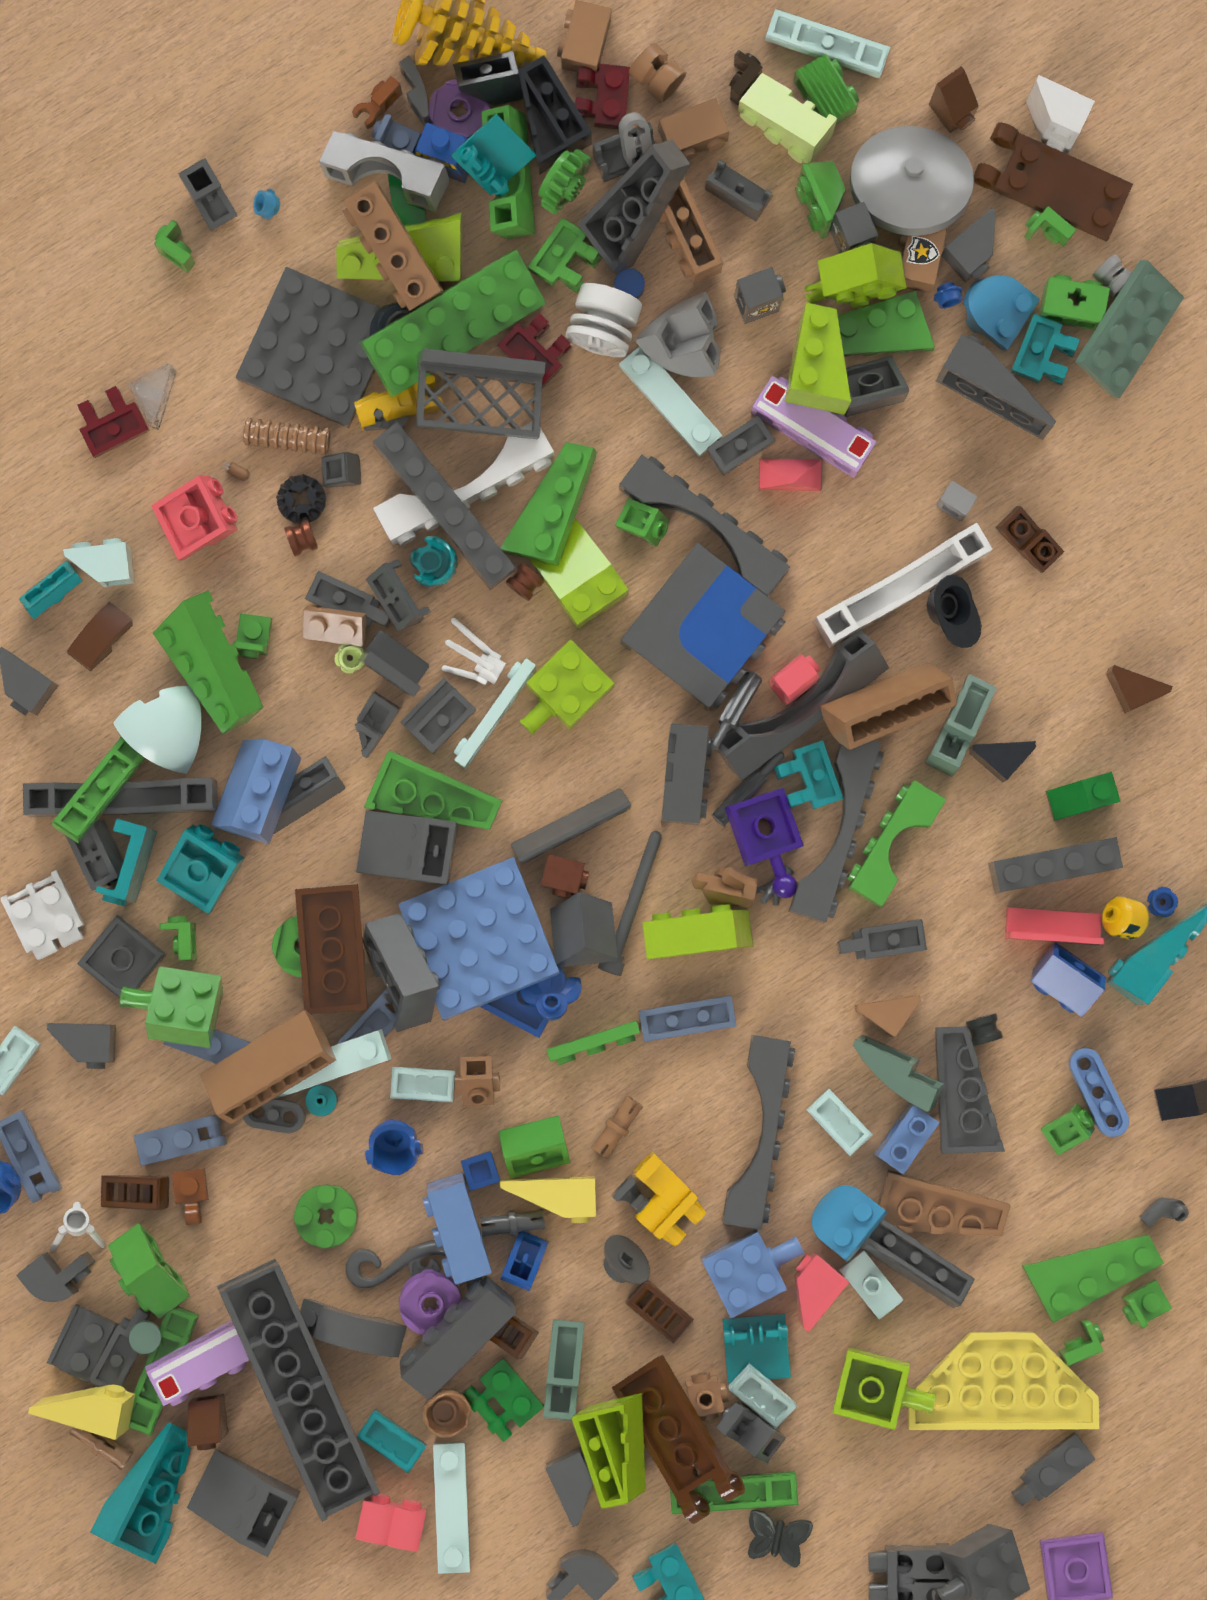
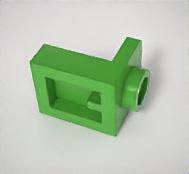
M1048 206L1042 214L1036 211L1028 220L1026 226L1029 229L1024 237L1030 240L1041 228L1044 230V236L1054 244L1059 243L1064 247L1072 238L1076 229Z
M171 220L168 226L165 224L158 230L154 244L161 255L186 273H189L195 265L191 256L192 250L180 240L175 242L181 234V229L177 222Z
M628 498L615 526L624 532L645 539L650 545L657 547L660 540L667 533L669 519L658 509Z
M240 613L237 639L233 643L237 651L240 652V657L258 659L259 655H267L272 625L271 617Z
M187 916L168 917V923H159L160 930H178V936L173 938V950L175 955L179 954V960H197L196 923L187 922Z
M1078 1103L1072 1106L1068 1112L1043 1125L1041 1131L1058 1156L1089 1139L1095 1130L1091 1114L1086 1109L1082 1110Z
M1155 1279L1121 1297L1126 1305L1122 1310L1131 1325L1136 1323L1142 1329L1148 1326L1147 1322L1172 1309Z
M1087 1319L1080 1321L1087 1339L1083 1340L1082 1337H1076L1064 1343L1066 1348L1059 1350V1354L1066 1365L1070 1366L1103 1352L1100 1343L1104 1342V1337L1097 1323L1092 1325L1091 1321Z

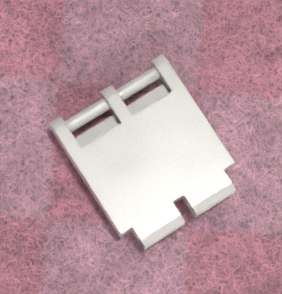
M58 870L51 872L52 876L36 884L32 882L27 884L26 889L9 897L4 895L0 898L26 953L33 952L37 960H41L59 951L55 943L57 939L62 947L65 948L84 938L80 928L85 926ZM55 881V884L47 886L43 890L37 892V889ZM27 894L30 895L22 900L15 902L14 904L11 903Z

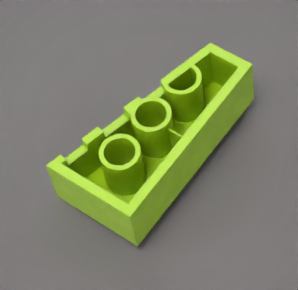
M462 212L440 219L426 220L418 224L404 225L437 281L461 280ZM363 235L339 241L336 247L337 279L384 280L376 267L380 262L375 253L368 254L359 239Z

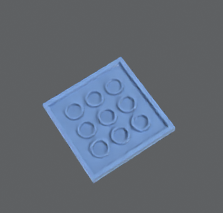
M515 857L398 904L406 925H411L413 929V938L418 948L421 947L425 951L430 971L435 972L438 976L440 989L437 991L435 1002L444 1021L561 974Z

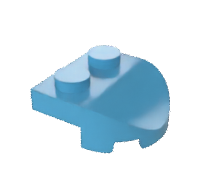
M998 275L979 279L970 286L964 297L963 305L966 306L968 318L966 323L974 333L980 332L1001 350H1008L1040 299L1016 279L1009 276Z
M839 1186L829 1191L815 1207L812 1215V1227L817 1237L846 1262H849L887 1215V1212L859 1189L852 1186Z

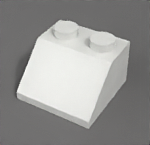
M1038 75L1026 100L1040 140L1046 143V145L1069 153L1079 136L1095 102Z

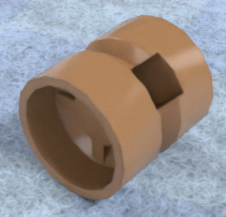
M653 43L636 58L629 69V74L639 84H647V91L662 103L678 89L684 81L687 72L675 61L668 62V54L656 43Z

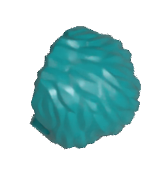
M427 536L423 540V542L428 543L427 546L415 548L410 554L409 560L411 565L420 572L419 576L414 573L413 578L418 584L426 587L446 584L456 573V568L458 567L457 555L451 545L442 538Z

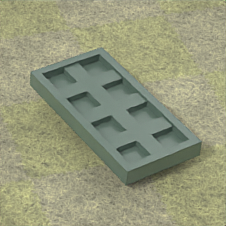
M1140 260L1075 362L1111 397L1120 398L1184 299V296L1149 261Z

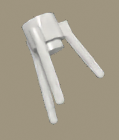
M452 618L451 623L485 654L479 657L451 640H446L445 644L477 663L474 670L479 672V674L446 665L441 667L442 671L475 680L483 685H486L487 681L495 684L506 665L505 662L500 660L501 655L492 651L456 618Z
M75 1202L73 1208L65 1213L63 1218L64 1225L59 1227V1232L51 1244L50 1251H56L67 1233L73 1236L88 1233L101 1248L106 1246L103 1239L95 1231V1228L90 1225L88 1213L82 1209L81 1203Z

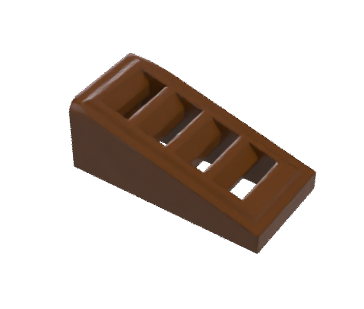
M101 1176V1207L162 1210L169 1206L168 1176ZM114 1183H118V1200H114ZM127 1183L130 1184V1200H127ZM140 1184H144L143 1201H140Z
M648 1279L641 1283L625 1301L626 1305L673 1344L694 1320ZM650 1291L654 1295L642 1308L639 1302ZM660 1299L663 1302L662 1305L651 1316L648 1311ZM668 1307L671 1308L673 1311L663 1323L658 1322L657 1319ZM679 1315L683 1319L670 1332L666 1328Z
M513 1316L490 1341L514 1358L522 1359L539 1332L516 1316ZM511 1324L514 1328L505 1340L502 1338V1335ZM523 1332L525 1335L517 1347L514 1346L513 1342L519 1333Z

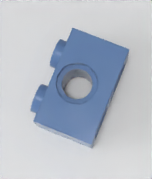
M909 1103L874 1155L904 1175L940 1122L919 1107Z

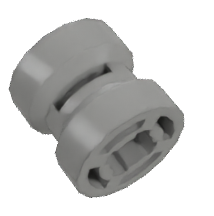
M1114 254L1093 273V276L1098 282H1103L1109 287V294L1115 297L1128 280L1132 271L1125 269L1122 266V260Z

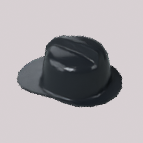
M948 575L939 581L936 588L930 590L926 604L927 613L935 624L941 626L945 636L953 645L960 648H969L976 644L981 636L982 625L980 616L967 582L957 575Z

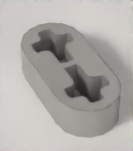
M636 112L625 115L619 123L623 157L629 168L638 161L634 159L637 157L636 148L639 147L642 151L641 157L652 146L649 125L645 118ZM634 124H638V127H636L637 137H633L630 132Z

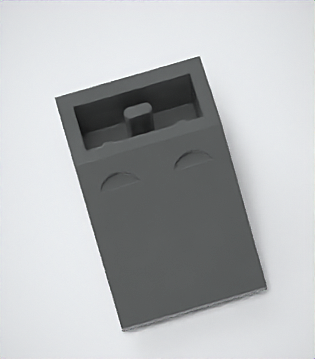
M366 811L356 872L437 885H448L458 824L457 822Z
M216 1449L187 1508L238 1543L268 1557L301 1491Z

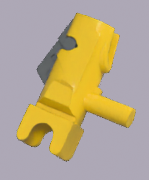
M433 375L426 377V384L430 389H434L436 386L435 376ZM418 382L394 397H390L387 391L380 394L373 392L355 401L354 405L362 431L389 429L396 422L404 428L408 417L416 415ZM431 401L424 407V415L440 409Z

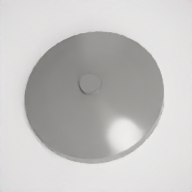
M917 126L895 127L871 137L857 152L850 175V189L855 204L865 202L873 223L892 233L908 236L932 234L952 225L966 210L974 184L972 166L964 151L947 136L937 131Z

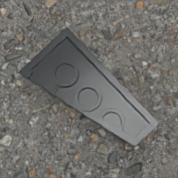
M968 1026L935 1027L937 1081L944 1083L938 1098L941 1154L1005 1152Z

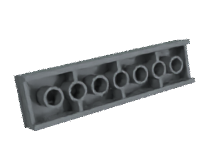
M276 1259L270 1260L218 1285L217 1289L321 1521L327 1520L328 1516L372 1494L374 1496L379 1494L380 1491Z

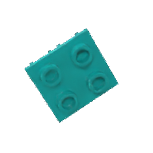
M497 114L451 154V157L490 196L492 194H499L500 196L507 194L509 191L507 186L508 180L536 156V153Z
M785 1314L722 1319L728 1383H731L749 1363L769 1380L791 1378L787 1340L788 1328Z

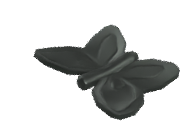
M755 1509L750 1511L749 1524L755 1537L749 1546V1558H761L771 1552L773 1557L780 1554L784 1562L791 1567L797 1568L800 1565L801 1558L799 1545L804 1543L811 1535L812 1522L802 1519L793 1521L783 1530L784 1521L778 1520L775 1529L773 1519L764 1511Z

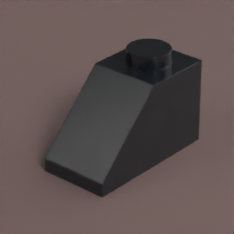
M513 51L453 64L459 91L492 106L523 99L519 72Z

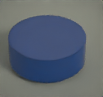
M627 268L620 271L615 277L614 288L638 299L644 292L645 280L639 271Z

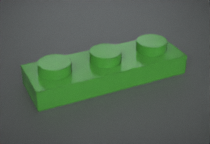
M632 1021L546 1050L550 1062L557 1060L558 1065H562L576 1060L575 1054L585 1050L589 1056L605 1051L604 1044L617 1041L618 1046L636 1041L634 1035L640 1033L637 1021Z

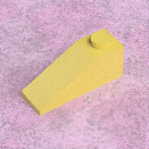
M595 1176L501 1179L500 1181L501 1189L559 1216L571 1218V1223H589L590 1217H596Z
M105 1385L45 1397L29 1407L28 1414L116 1440L129 1430L135 1394L125 1391V1388L119 1385Z

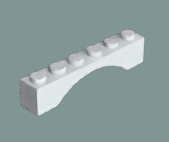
M532 422L520 429L532 431ZM541 427L538 440L507 437L505 445L494 463L471 483L454 490L468 509L471 508L469 504L478 499L483 502L494 497L498 493L496 489L506 484L509 487L518 484L524 480V474L534 469L535 472H539L552 464L550 460L554 458V451ZM398 494L373 508L393 546L397 543L400 546L406 545L416 538L415 534L425 528L427 531H431L440 526L416 496Z
M975 523L898 572L820 614L813 623L828 648H831L857 631L862 630L935 587L944 577L955 575L986 557L993 548L979 525Z

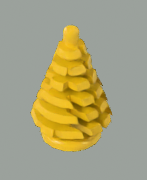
M401 0L394 23L392 43L400 46L405 45L410 39L416 23H421L422 25L417 36V40L421 41V44L415 48V65H426L432 55L434 65H446L453 52H456L455 58L452 59V64L468 61L471 49H473L472 57L474 59L487 57L491 51L492 55L513 51L517 67H521L524 60L531 63L543 55L547 58V51L545 49L530 46V37L523 31L519 33L517 39H514L516 26L507 18L498 33L501 20L499 18L500 12L491 6L489 8L486 19L483 21L485 0H471L469 4L466 3V0H433L427 5L423 4L424 0Z

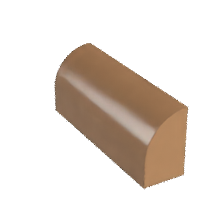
M926 662L823 704L820 707L831 734L840 744L851 750L957 706L953 678Z
M304 1010L202 1072L200 1076L216 1115L233 1124L335 1062L336 1057L319 1024Z

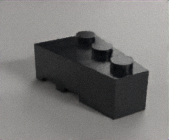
M545 55L518 70L523 104L534 152L536 153L535 157L539 175L550 169L566 150L573 153L576 148L583 150L592 144L591 130Z

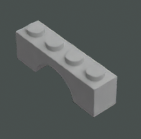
M333 131L319 160L326 178L354 186L359 180L371 174H391L402 181V190L408 204L436 212L450 182L445 165L433 158H428L427 160L417 157L408 150L398 151L388 148L379 141L369 142L362 140L353 133L343 134Z

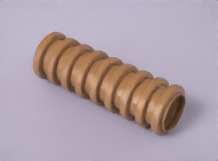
M249 417L244 423L243 442L248 446L250 443H254L256 447L263 444L264 448L272 445L274 449H278L280 446L283 450L292 448L295 452L298 449H302L303 453L311 450L312 454L320 451L321 455H326L329 451L331 434L328 427L320 430L319 426L311 429L309 425H305L303 428L300 424L291 426L290 423L286 422L285 425H282L280 421L272 424L271 420H267L264 423L262 419L253 421Z

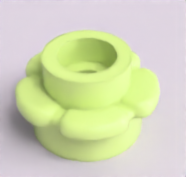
M342 644L339 646V651L334 657L336 665L340 666L341 670L345 673H353L354 670H360L364 665L359 661L364 652L360 646ZM348 655L352 656L351 661L347 660Z

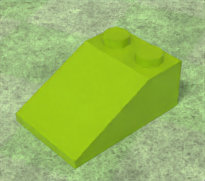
M577 519L572 524L559 565L529 559L577 630L626 598L629 594V589Z

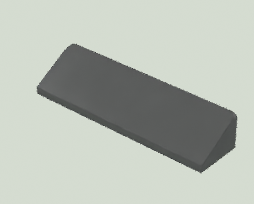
M616 789L514 841L511 846L520 864H524L630 810L631 804L623 790Z
M885 1219L879 1223L860 1247L952 1308L962 1305L975 1278Z

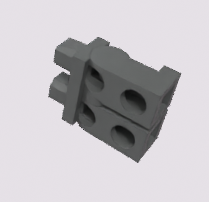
M936 1543V1545L929 1546L885 1545V1551L869 1552V1572H885L886 1582L869 1583V1600H933L932 1591L950 1582L940 1552L949 1547V1543Z

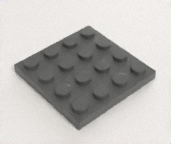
M285 267L238 370L236 379L349 428L356 414L354 402L363 398L375 372L373 365L359 342L370 336V323L375 313L381 307Z

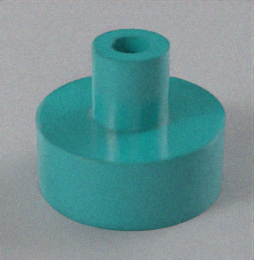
M328 1085L312 1087L305 1098L307 1109L315 1116L329 1115L335 1110L338 1103L335 1090ZM319 1098L323 1100L322 1104L319 1103Z

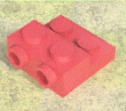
M199 475L151 505L178 560H185L204 547L215 545L238 530L235 522L238 520L237 515L232 507L225 505L221 498V495L224 494L223 487L217 479L211 478V476Z

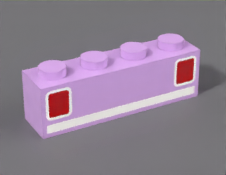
M772 376L752 406L751 414L754 416L759 415L761 420L847 475L855 478L877 442L872 439V433L860 426L857 429L846 422L847 418L842 414L784 402L788 380L783 377L777 379Z
M231 1320L145 1366V1369L163 1406L169 1403L171 1406H175L185 1401L189 1397L187 1393L198 1387L200 1390H205L217 1383L216 1378L228 1372L229 1375L239 1372L246 1367L245 1362L249 1358Z

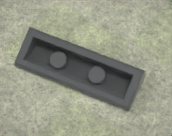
M326 756L295 775L273 834L345 790V785Z

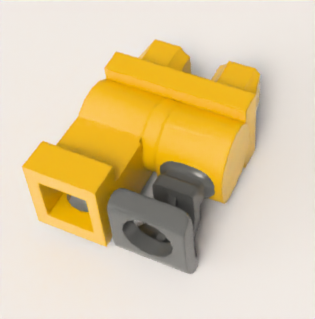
M651 1150L633 1170V1173L655 1194L651 1198H646L639 1191L636 1179L630 1174L611 1196L617 1202L620 1200L627 1201L636 1210L634 1217L659 1240L663 1238L676 1247L686 1236V1233L676 1222L684 1214L696 1225L706 1215V1211L697 1201V1195Z

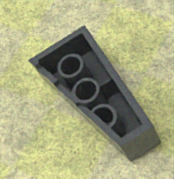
M673 140L652 145L578 222L580 228L613 273L634 266L691 165Z

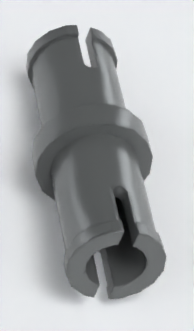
M543 1209L515 1213L512 1210L508 1211V1214L480 1217L482 1237L510 1233L511 1236H516L517 1232L544 1230L545 1221L537 1220L543 1219Z

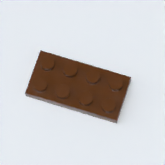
M358 884L295 889L304 1010L310 1015L368 1010Z

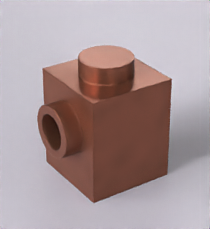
M548 854L541 886L553 889L552 895L568 899L571 897V894H577L579 888L585 890L589 871L584 870L585 863Z

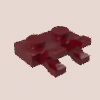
M600 64L599 72L589 68L578 67L576 87L597 88L596 102L583 97H576L575 106L582 117L595 118L594 127L619 129V123L626 115L630 67Z
M539 313L525 329L517 323L497 346L508 358L545 362V374L542 377L543 389L563 368L562 364L557 360L564 356L572 346L561 334L546 350L536 338L541 336L550 325Z
M116 386L105 391L115 411L100 419L89 400L77 405L87 423L86 426L79 430L94 458L150 431L137 404L132 402L126 405L120 390Z

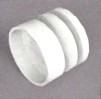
M596 283L582 284L575 307L584 314H573L571 316L570 323L572 325L567 328L566 338L575 345L595 354L619 358L625 357L629 348L626 343L631 342L632 333L624 327L636 326L642 309V303L632 295L616 288Z

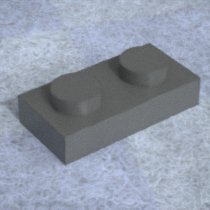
M759 415L709 446L706 451L724 476L775 443V439Z

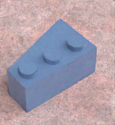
M463 1172L427 1183L428 1197L423 1199L427 1216H434L437 1228L432 1229L437 1248L444 1247L447 1258L441 1259L446 1277L452 1276L455 1285L491 1274L490 1262L465 1185Z

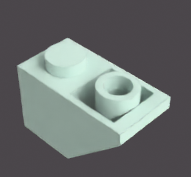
M121 539L103 540V545L91 546L89 542H79L72 544L70 549H63L66 558L103 587L135 584L131 547L126 542H122Z

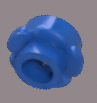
M953 282L942 284L937 288L934 301L938 302L941 309L953 307L962 302L961 293L963 288L955 286Z
M1159 887L1157 890H1152L1147 897L1149 902L1148 909L1155 916L1169 917L1178 906L1176 894L1168 887ZM1161 899L1165 900L1164 905L1160 904Z

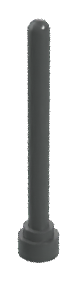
M658 831L651 832L616 932L618 961L599 963L598 969L617 976L622 975L625 966L622 963L624 959L622 953L662 839V835Z

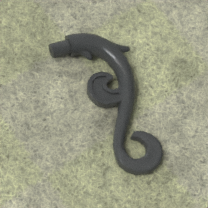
M435 1240L423 1242L408 1249L379 1275L368 1279L360 1274L361 1264L371 1262L375 1265L376 1269H379L382 1262L371 1250L360 1249L349 1256L346 1263V1274L353 1285L359 1288H371L387 1281L408 1265L411 1277L425 1269H434L440 1272V1265L436 1260L431 1259L428 1267H423L421 1260L430 1255L446 1256L443 1246L437 1248ZM482 1277L466 1281L467 1290L475 1282L481 1281Z

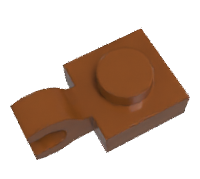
M392 76L385 82L383 80L374 87L371 93V102L359 103L352 111L354 118H358L363 112L370 115L364 122L367 129L371 128L380 114L383 116L402 95L400 83Z
M205 1168L173 1172L175 1204L185 1203L186 1225L202 1223L199 1201L209 1200Z

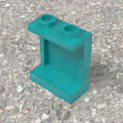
M116 819L113 831L130 836V842L116 888L112 890L97 886L95 892L103 894V901L126 907L127 901L134 903L137 901L157 831Z

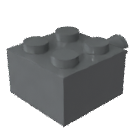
M987 1524L940 1551L950 1582L938 1589H934L932 1591L933 1600H1014L1029 1591L1030 1586L1013 1531Z

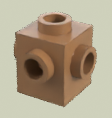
M492 1056L460 1057V1075H455L456 1094H462L463 1106L494 1105V1092L500 1091L499 1072L493 1073Z
M710 1372L692 1375V1380L686 1381L687 1390L684 1392L700 1419L708 1421L718 1418V1413L725 1412L723 1403L729 1402L725 1383L719 1384L717 1375L710 1376ZM705 1393L711 1395V1402L701 1403V1395Z

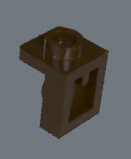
M740 50L734 55V66L741 71L735 74L729 84L731 87L730 100L738 106L741 98L761 75L763 68L760 61L750 53L744 54Z

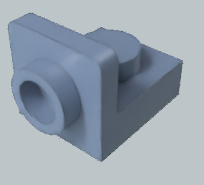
M385 114L382 121L378 120L372 131L374 141H379L388 148L398 151L408 150L413 154L421 137V133L394 122L389 114Z

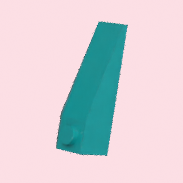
M167 1423L106 1500L90 1533L152 1563H157L171 1535L173 1523L170 1522L173 1504H178L180 1496L176 1492L180 1476L185 1473L191 1446L188 1447L187 1431L172 1423Z

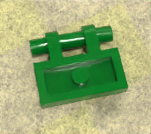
M504 1357L480 1376L479 1380L486 1387L484 1391L479 1394L471 1385L463 1392V1395L470 1402L469 1404L473 1412L478 1411L488 1423V1430L492 1434L496 1433L502 1442L512 1435V1432L505 1425L511 1418L520 1428L544 1408V1404ZM493 1396L504 1408V1411L498 1416L487 1404V1401Z

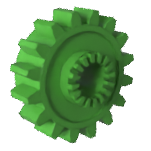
M577 148L573 153L566 150L559 156L539 189L538 195L543 198L541 200L543 208L552 214H557L559 210L563 209L565 203L576 199L577 194L579 195L580 193L578 189L582 190V187L585 185L586 178L584 175L588 171L587 168L591 163V157Z

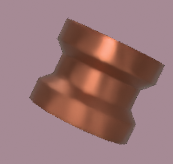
M308 519L302 521L299 526L284 527L295 557L301 555L303 550L310 549L313 551L318 549Z
M520 563L517 566V573L513 577H509L505 583L522 598L530 601L533 597V591L536 587H541L544 580L531 568Z

